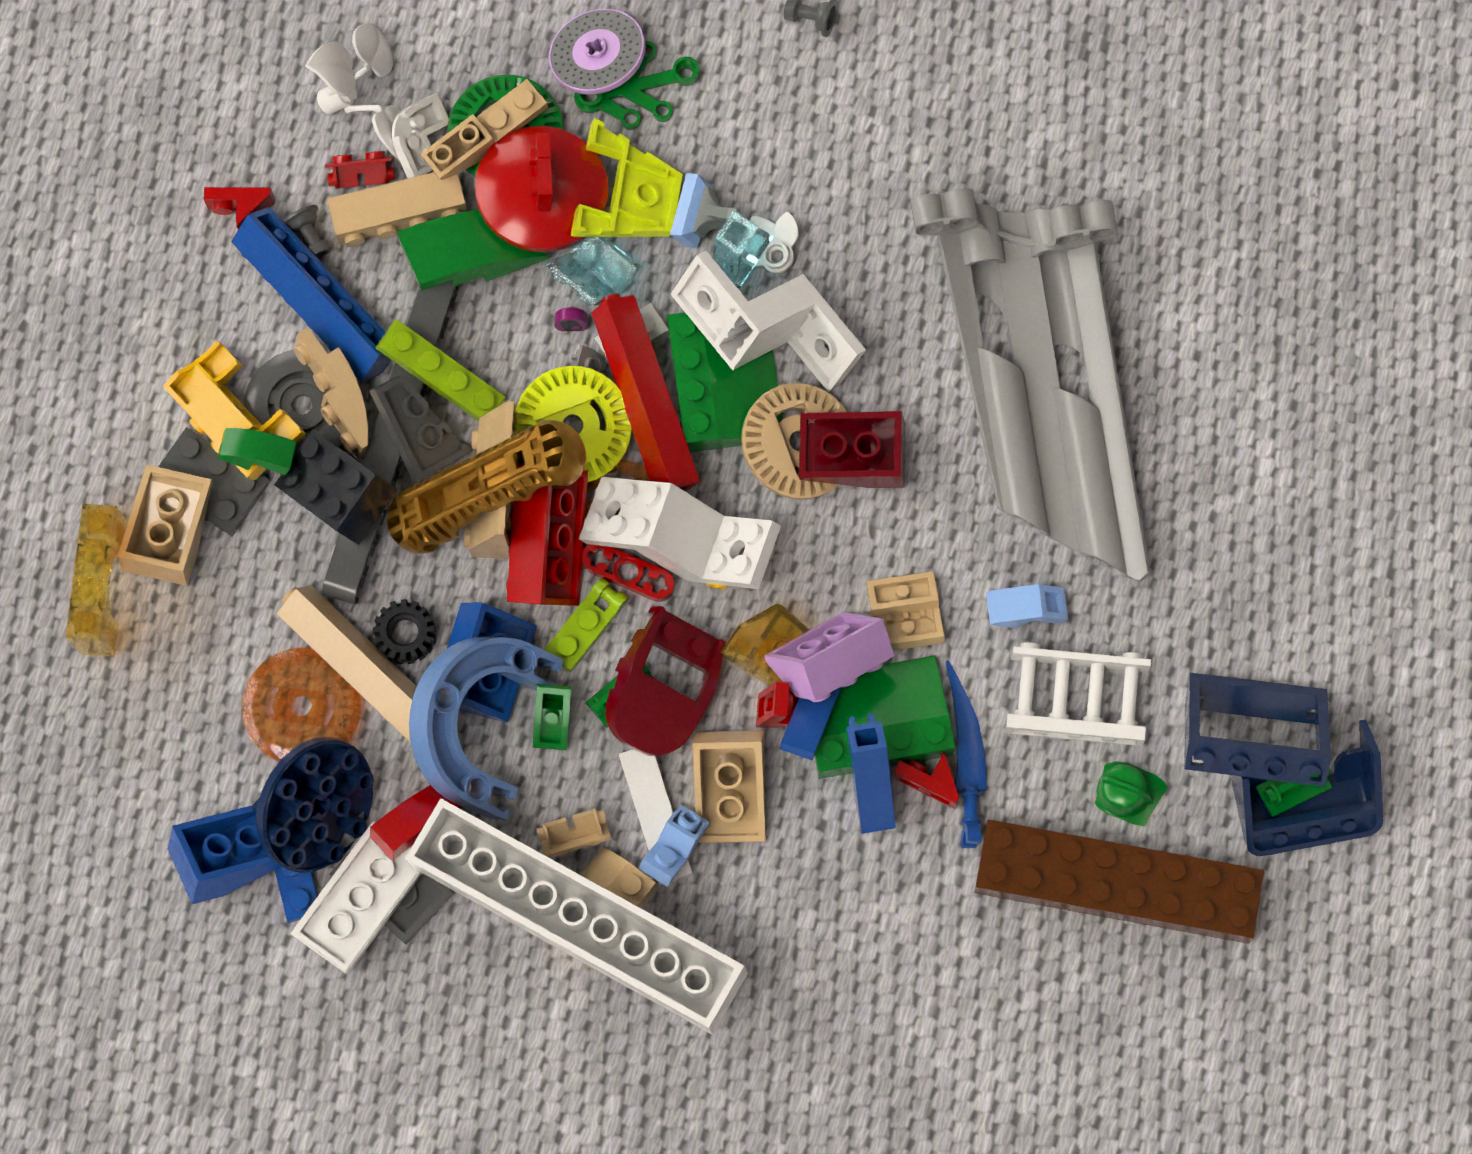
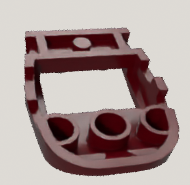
M653 606L650 608L648 613L652 614V617L645 629H638L631 639L632 645L625 657L620 658L615 669L618 672L614 689H610L606 702L605 716L612 734L620 742L648 756H663L679 749L690 738L716 692L726 641L723 639H717L666 611V608L663 606ZM652 645L704 673L702 679L704 683L696 701L642 673Z

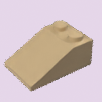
M146 464L117 555L122 571L188 586L198 554L212 479Z
M764 731L695 732L692 742L695 813L710 822L698 843L766 842Z

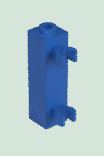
M870 713L868 714L867 724L857 725L854 716L849 718V727H846L861 832L865 834L896 828L887 746L881 721L876 722L875 716Z

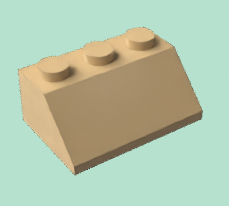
M604 846L580 874L641 909L657 890L656 882L629 861Z

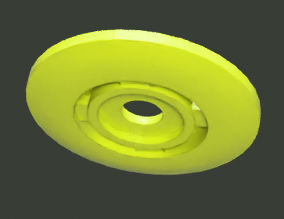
M563 366L551 369L531 382L521 395L516 406L518 422H514L513 425L516 434L536 425L540 419L563 422L568 415H576L582 420L583 428L579 436L586 450L584 470H588L587 482L594 481L610 472L620 462L628 448L632 428L625 411L621 391L608 377L593 369L582 366ZM592 400L597 403L603 413L605 431L599 429L600 421L598 414L590 405Z

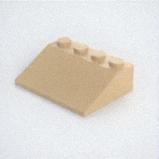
M507 401L479 418L478 429H473L472 449H477L476 454L516 435L513 425L514 422H518V413L514 401ZM520 451L516 453L518 460H515L516 465L520 463ZM513 501L497 510L480 513L471 523V527H465L464 547H469L472 557L510 559L508 550L511 544Z

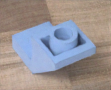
M1035 584L986 592L990 625L1018 628L1032 621L1061 624L1068 620L1063 587Z
M680 805L666 822L658 841L643 858L638 869L668 887L686 864L710 822L694 811Z

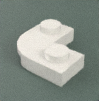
M438 93L431 94L404 108L393 122L392 143L407 178L424 175L432 171L420 154L431 146L427 135L448 125L449 118Z

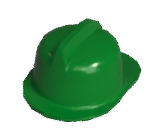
M1117 761L1104 765L1102 776L1098 781L1095 804L1100 810L1134 825L1145 826L1168 787L1155 774L1131 764Z

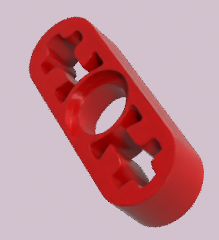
M589 544L582 552L583 566L589 573L600 578L603 577L605 580L656 602L668 600L674 592L675 585L672 575L668 571L608 546ZM598 551H602L603 558L613 563L614 556L619 559L613 565L612 574L607 573L609 565L599 562L597 566H592V560L589 555H596ZM625 564L636 566L638 569L636 578L631 581L621 579L618 575L621 566ZM644 570L650 571L647 574V578L657 582L660 577L664 578L665 586L668 587L667 590L661 589L658 593H654L653 585L645 581L643 588L639 587L638 585L644 576Z

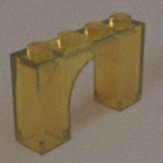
M82 504L65 636L81 655L115 657L119 624L112 617L110 610V578L114 558H117L128 521L117 506Z

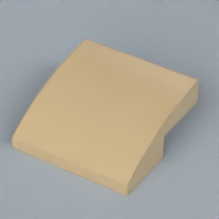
M934 571L866 581L871 617L883 619L893 650L945 643Z

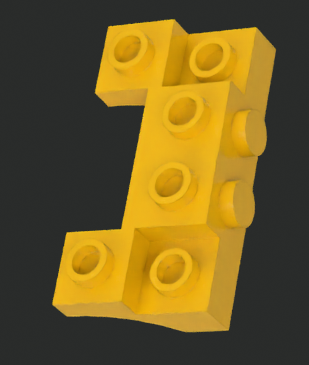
M216 341L199 358L176 371L163 385L167 392L191 416L190 424L203 435L206 433L213 440L210 445L217 453H219L223 432L226 428H242L266 432L296 441V444L306 434L287 412L281 409L262 425L225 386L243 365L221 342ZM253 464L249 470L237 466L247 478L256 480L266 470V468Z

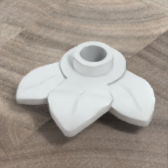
M786 212L774 224L765 218L752 216L748 230L750 242H746L736 248L739 257L751 267L764 266L772 273L787 271L794 262L792 247L799 237V230L794 217L789 212ZM776 253H783L782 261L778 263L773 262V256Z

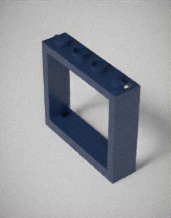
M1189 673L1185 697V770L1326 786L1331 760L1327 689ZM1313 709L1315 712H1307V710ZM1200 710L1315 724L1317 750L1200 736ZM1192 755L1194 760H1201L1203 763L1192 762ZM1310 774H1316L1318 777H1310Z

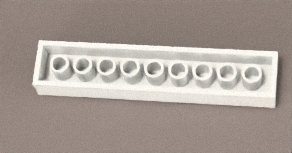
M443 799L439 800L405 857L410 866L712 1035L748 974L743 964Z

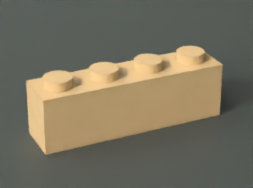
M432 172L327 199L339 245L346 244L347 247L359 246L365 242V239L378 236L380 239L391 238L397 235L396 231L429 220L467 211L458 173L440 180Z

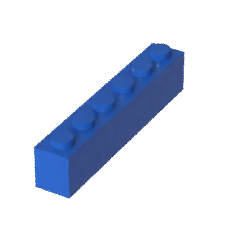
M270 207L248 214L231 241L243 257L259 271L263 278L283 297L285 302L306 322L307 326L320 337L331 352L339 347L355 377L361 383L383 373L391 359L375 347L385 334L384 329Z

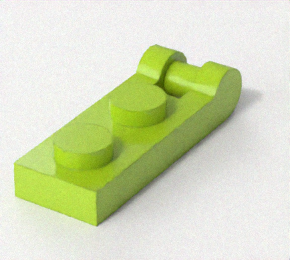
M603 577L594 584L590 593L544 649L563 659L562 667L570 673L629 600V597L623 592L617 593L610 588V583ZM600 598L609 603L605 611L595 605Z

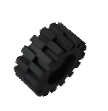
M402 599L401 603L396 604L393 601L390 603L391 606L389 608L383 607L380 610V617L376 616L374 620L376 623L375 627H373L374 640L379 650L390 661L394 660L397 664L402 665L403 662L413 664L414 660L417 659L421 661L425 658L424 655L427 652L430 653L432 651V644L436 642V626L428 610L424 606L421 607L418 602L412 601V603H408L407 599ZM403 620L412 621L418 627L416 639L409 644H399L392 638L394 626Z

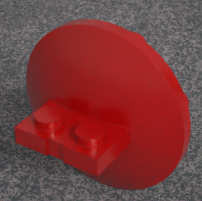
M534 126L513 131L494 143L487 150L479 164L475 179V198L478 210L484 222L498 237L517 248L534 252H553L571 247L586 238L570 236L577 206L582 204L601 211L606 209L608 178L602 161L595 152L586 150L587 143L565 130L547 126Z

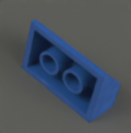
M483 602L461 603L447 648L474 637L515 638L532 644L537 625ZM515 654V657H514V662H515V664H516V662H517V655H516V654ZM498 673L484 676L468 690L459 710L501 722H508L519 683ZM439 692L436 695V702H439Z

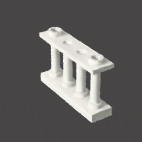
M1021 643L1020 647L1013 646L1011 660L1022 661L1018 710H1015L1014 714H1007L1005 733L1143 746L1146 727L1138 726V722L1135 721L1139 672H1149L1151 659H1143L1142 654L1133 652L1123 653V657L1040 649L1041 646L1036 643ZM1036 662L1056 664L1053 709L1048 717L1035 716V712L1032 711ZM1070 665L1091 667L1087 716L1083 717V721L1071 720L1069 715L1066 714ZM1104 669L1125 671L1121 720H1118L1117 724L1103 723L1104 719L1100 718Z

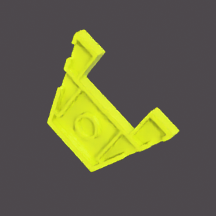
M594 118L590 124L586 150L618 160L610 211L608 213L579 204L575 209L570 236L669 237L678 207L683 174L648 151L644 154L630 145L628 138L620 133L618 136L604 128L605 123Z

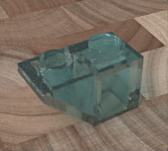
M733 210L715 238L712 258L733 284L740 289L774 236L750 219Z

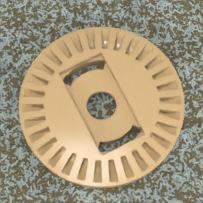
M789 383L777 386L764 393L755 401L744 419L741 435L744 458L753 475L770 491L780 496L799 500L820 497L835 489L838 484L799 480V474L795 470L799 469V451L791 447L789 439L792 433L800 432V415L788 416L780 423L777 422L776 416L792 410L803 411V413L847 411L834 396L819 387L802 383Z

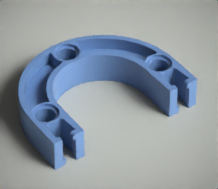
M474 637L450 646L439 654L419 680L412 699L409 718V732L413 754L419 769L429 784L446 799L491 819L507 820L510 811L489 804L488 799L493 790V794L506 796L507 799L514 800L518 788L484 773L468 760L460 745L457 732V718L460 705L474 683L492 673H498L533 690L537 689V684L555 685L556 682L543 680L536 676L534 670L537 662H539L538 666L552 668L551 670L559 672L564 660L523 640L506 637ZM515 654L517 655V662H516V664H515V662H514ZM439 692L440 698H439V702H438V704H437V702H436V695H437V693ZM469 783H471L470 793L468 792Z

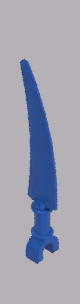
M947 660L946 668L951 685L957 730L956 790H964L961 793V797L964 798V819L961 820L963 824L961 848H976L977 844L981 843V828L979 826L981 820L978 819L977 799L981 794L977 791H986L984 748L976 713L949 660Z

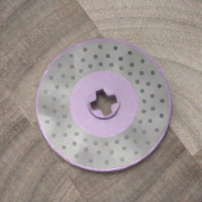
M614 9L591 10L574 17L558 31L549 50L550 68L557 81L570 91L580 94L604 93L625 83L638 70L645 54V38L639 24L628 14Z

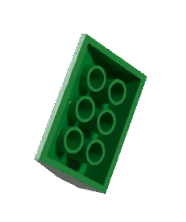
M685 312L667 315L682 429L690 453L742 446V427L749 409L764 393L778 386L773 350L732 370ZM782 413L776 416L778 423L783 420Z
M935 656L884 664L883 667L876 671L866 672L858 676L854 684L842 687L814 758L818 779L851 774L852 769L846 727H849V718L854 716L857 725L867 724L868 714L870 713L875 716L876 722L881 721L889 767L897 766L900 761L908 764L909 760L920 762L941 758L943 752L946 757L954 756V739Z

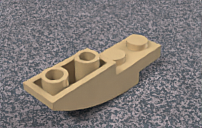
M526 79L477 117L473 114L420 155L440 180H444L480 162L494 143L509 133L522 129V127L549 108L548 104L529 80Z
M308 327L297 334L294 352L298 360L303 365L308 364L314 373L313 379L317 387L322 392L327 391L323 396L321 404L323 418L330 426L335 425L341 434L340 441L349 453L354 452L359 460L365 456L368 446V423L363 396L357 379L339 347L327 354Z

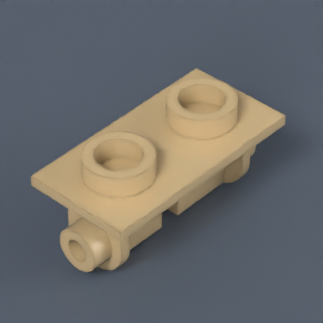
M594 808L572 815L575 826L569 828L566 817L542 823L543 827L536 830L543 855L548 858L562 856L573 850L587 846H596L604 841L611 840L604 811H596Z

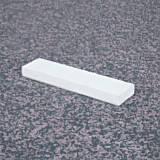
M633 749L618 755L645 841L650 851L658 841L673 811L656 757L645 755ZM688 860L673 881L692 875Z

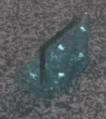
M586 237L575 244L569 254L550 258L545 263V266L552 271L551 275L555 280L565 285L568 284L577 292L576 295L581 301L595 306L601 304L602 299L608 295L619 293L622 296L642 267L606 237Z

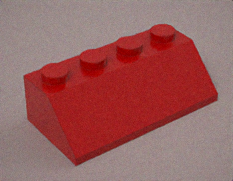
M516 465L517 469L524 466V465ZM583 470L580 477L569 486H544L537 489L532 494V498L527 501H513L511 544L508 550L510 557L509 574L506 582L507 602L579 606L583 541L579 537L585 521L588 470Z

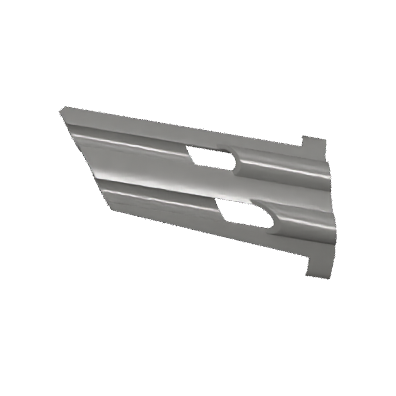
M970 188L951 190L944 195L923 194L913 197L910 203L915 233L918 235H934L938 238L998 509L1032 524L1045 536L1087 558L1090 556L1103 561L1121 574L1142 582L1150 574L1096 248L1097 243L1118 235L1113 202L1111 200H1096L1080 207L1077 205H1064L1053 209H1031L1025 213L997 211L992 206L975 203L974 191ZM977 293L990 299L1007 319L1014 364L984 349L976 300ZM1055 346H1069L1084 356L1092 404L1061 389Z

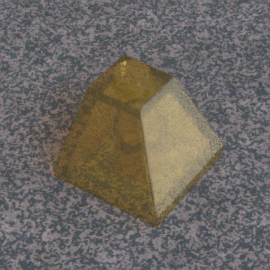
M777 603L740 623L720 653L740 670L769 687L776 681H783L767 664L764 655L806 633L809 629L785 607Z

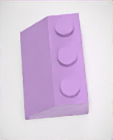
M841 612L764 655L767 664L783 682L790 683L789 689L795 697L808 699L812 702H820L831 696L830 692L839 687L854 684L858 676L883 667V662L895 656L883 619Z

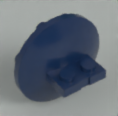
M333 737L314 738L293 748L274 767L265 782L260 797L251 807L257 813L256 826L261 846L268 857L276 864L300 873L323 869L332 863H338L353 845L354 841L345 848L341 845L345 833L354 837L355 840L365 833L367 828L366 821L373 799L374 777L367 760L357 748ZM364 811V818L358 817Z

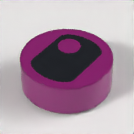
M562 308L555 313L554 327L562 332L584 331L588 327V314L579 308Z

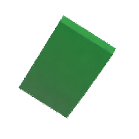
M478 209L429 220L396 231L399 243L421 291L450 280L453 286L484 276L487 282L548 259L546 252L520 249L502 240L487 226Z

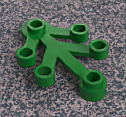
M645 41L646 47L652 49V54L644 56L638 70L630 79L615 89L595 94L597 99L594 102H587L585 100L587 94L575 92V104L585 113H595L601 110L621 121L625 129L635 130L641 123L639 112L635 109L626 110L610 100L622 96L653 113L657 121L667 122L673 114L671 104L667 101H658L642 91L673 83H678L682 86L693 85L699 78V65L691 57H681L675 61L671 70L639 77L645 65L656 57L655 45L650 41ZM689 69L692 71V75L689 78H683L680 75L681 71ZM660 107H666L669 110L665 116L658 115L656 111ZM628 115H634L637 120L633 124H628L625 122V118Z

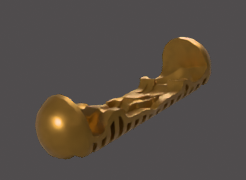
M543 420L511 438L401 491L394 497L388 509V531L392 539L401 548L415 554L431 553L439 547V544L459 537L458 530L472 523L482 512L497 510L512 501H527L532 498V494L537 489L544 486H569L573 484L582 474L586 462V450L583 441L573 427L558 420ZM522 450L525 465L517 469L515 460H518L516 453Z

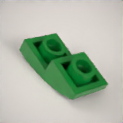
M226 428L223 432L217 458L247 470L253 464L286 475L291 467L296 441L256 430Z

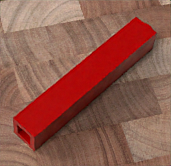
M619 293L608 295L601 299V304L591 314L614 380L621 391L625 411L650 481L672 483L687 492L698 484L700 480L634 295L621 297Z

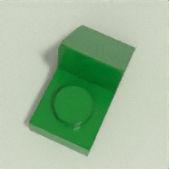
M537 684L532 748L567 751L572 700L571 686Z

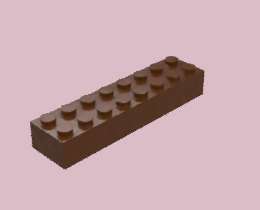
M988 819L974 893L1249 944L1254 938L1264 870Z

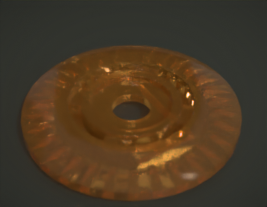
M288 649L268 658L249 678L242 697V719L245 729L256 747L271 759L279 762L293 748L314 738L333 737L348 743L359 724L361 696L314 649ZM274 688H278L279 690L273 701L275 716L269 719L268 704L270 694ZM332 694L334 696V711L329 723L325 726L323 722L329 710L327 696ZM297 697H307L311 701V710L305 716H297L292 713L291 704Z

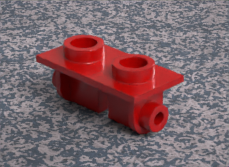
M385 151L365 153L366 159L352 160V154L332 156L333 162L325 164V168H333V173H327L328 186H335V189L359 186L358 174L364 173L365 186L388 184L389 180H395L394 168L387 167V161H392L393 156L385 157Z

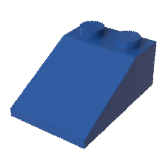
M251 806L172 826L167 850L192 904L225 896L281 867L268 857L261 846L256 826L257 813Z

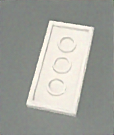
M370 826L290 933L346 975L350 973L422 874L412 868L405 860L411 847L392 861L369 837Z

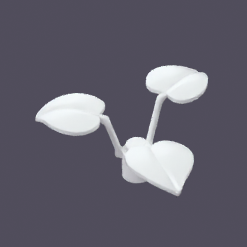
M365 23L358 26L352 36L354 50L357 56L365 62L364 67L355 73L352 70L353 60L349 51L338 42H329L319 47L309 58L305 67L316 73L328 86L321 89L317 94V101L322 111L326 114H333L342 109L347 114L353 111L377 112L372 117L375 132L385 147L399 161L393 147L391 133L393 122L401 110L393 105L387 106L385 109L381 105H353L354 100L357 98L355 88L357 79L367 73L370 68L378 77H384L390 73L393 67L392 51L387 39L373 24Z

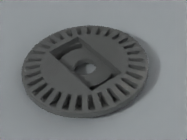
M294 350L274 356L257 370L248 384L244 406L262 425L271 418L269 407L275 406L276 412L279 409L287 412L306 433L295 445L293 457L312 429L340 448L343 447L340 441L341 434L335 425L330 426L325 421L321 413V404L326 392H322L317 387L313 379L314 373L308 364L303 365L298 360ZM300 396H306L312 401L311 410L304 415H299L292 409L294 400Z

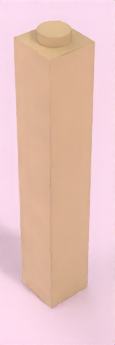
M312 585L300 588L294 587L289 590L282 599L284 605L277 612V615L411 743L409 718L411 703L417 686Z

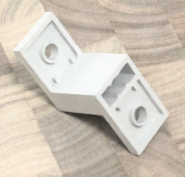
M704 251L696 255L671 293V296L732 370L788 342L826 390L831 392L840 386L866 351L804 274L747 301L710 254ZM825 343L828 344L830 352L825 348Z
M601 477L579 539L590 545L634 549L687 581L759 589L781 526L771 520L724 516L672 483ZM621 508L619 514L615 515L617 510ZM745 547L743 554L738 555L740 550Z

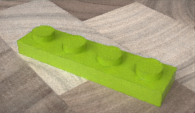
M397 319L391 323L375 347L478 422L479 418L499 407L505 399V396Z

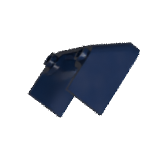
M1366 719L1359 721L1360 748L1346 750L1340 753L1334 761V774L1327 776L1332 789L1274 817L1269 813L1255 788L1266 782L1267 779L1231 775L1243 837L1251 854L1255 856H1268L1371 836L1381 829L1383 825L1381 754Z

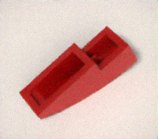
M429 785L370 826L369 837L393 861L414 844L440 799L449 802L461 810L464 807L446 799Z

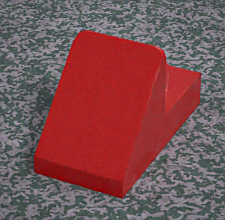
M204 187V202L208 210H212L213 213L219 215L232 214L233 210H236V227L238 230L248 214L268 207L271 208L275 204V197L270 187Z
M776 681L758 693L756 727L779 728L788 726L799 700V697H795L789 691L790 683Z
M944 752L931 776L926 774L927 768L911 760H909L908 764L902 761L899 762L894 771V779L953 809L956 808L959 796Z

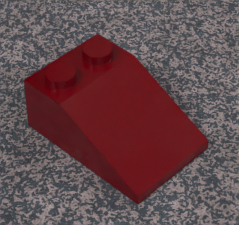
M902 411L800 413L799 480L864 488H905L906 423Z

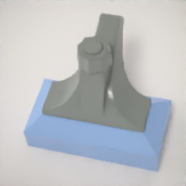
M686 173L670 232L673 238L684 247L697 248L700 238H704L709 231L720 228L742 232L745 223L741 221L742 213L740 209L720 206L713 187L700 175Z

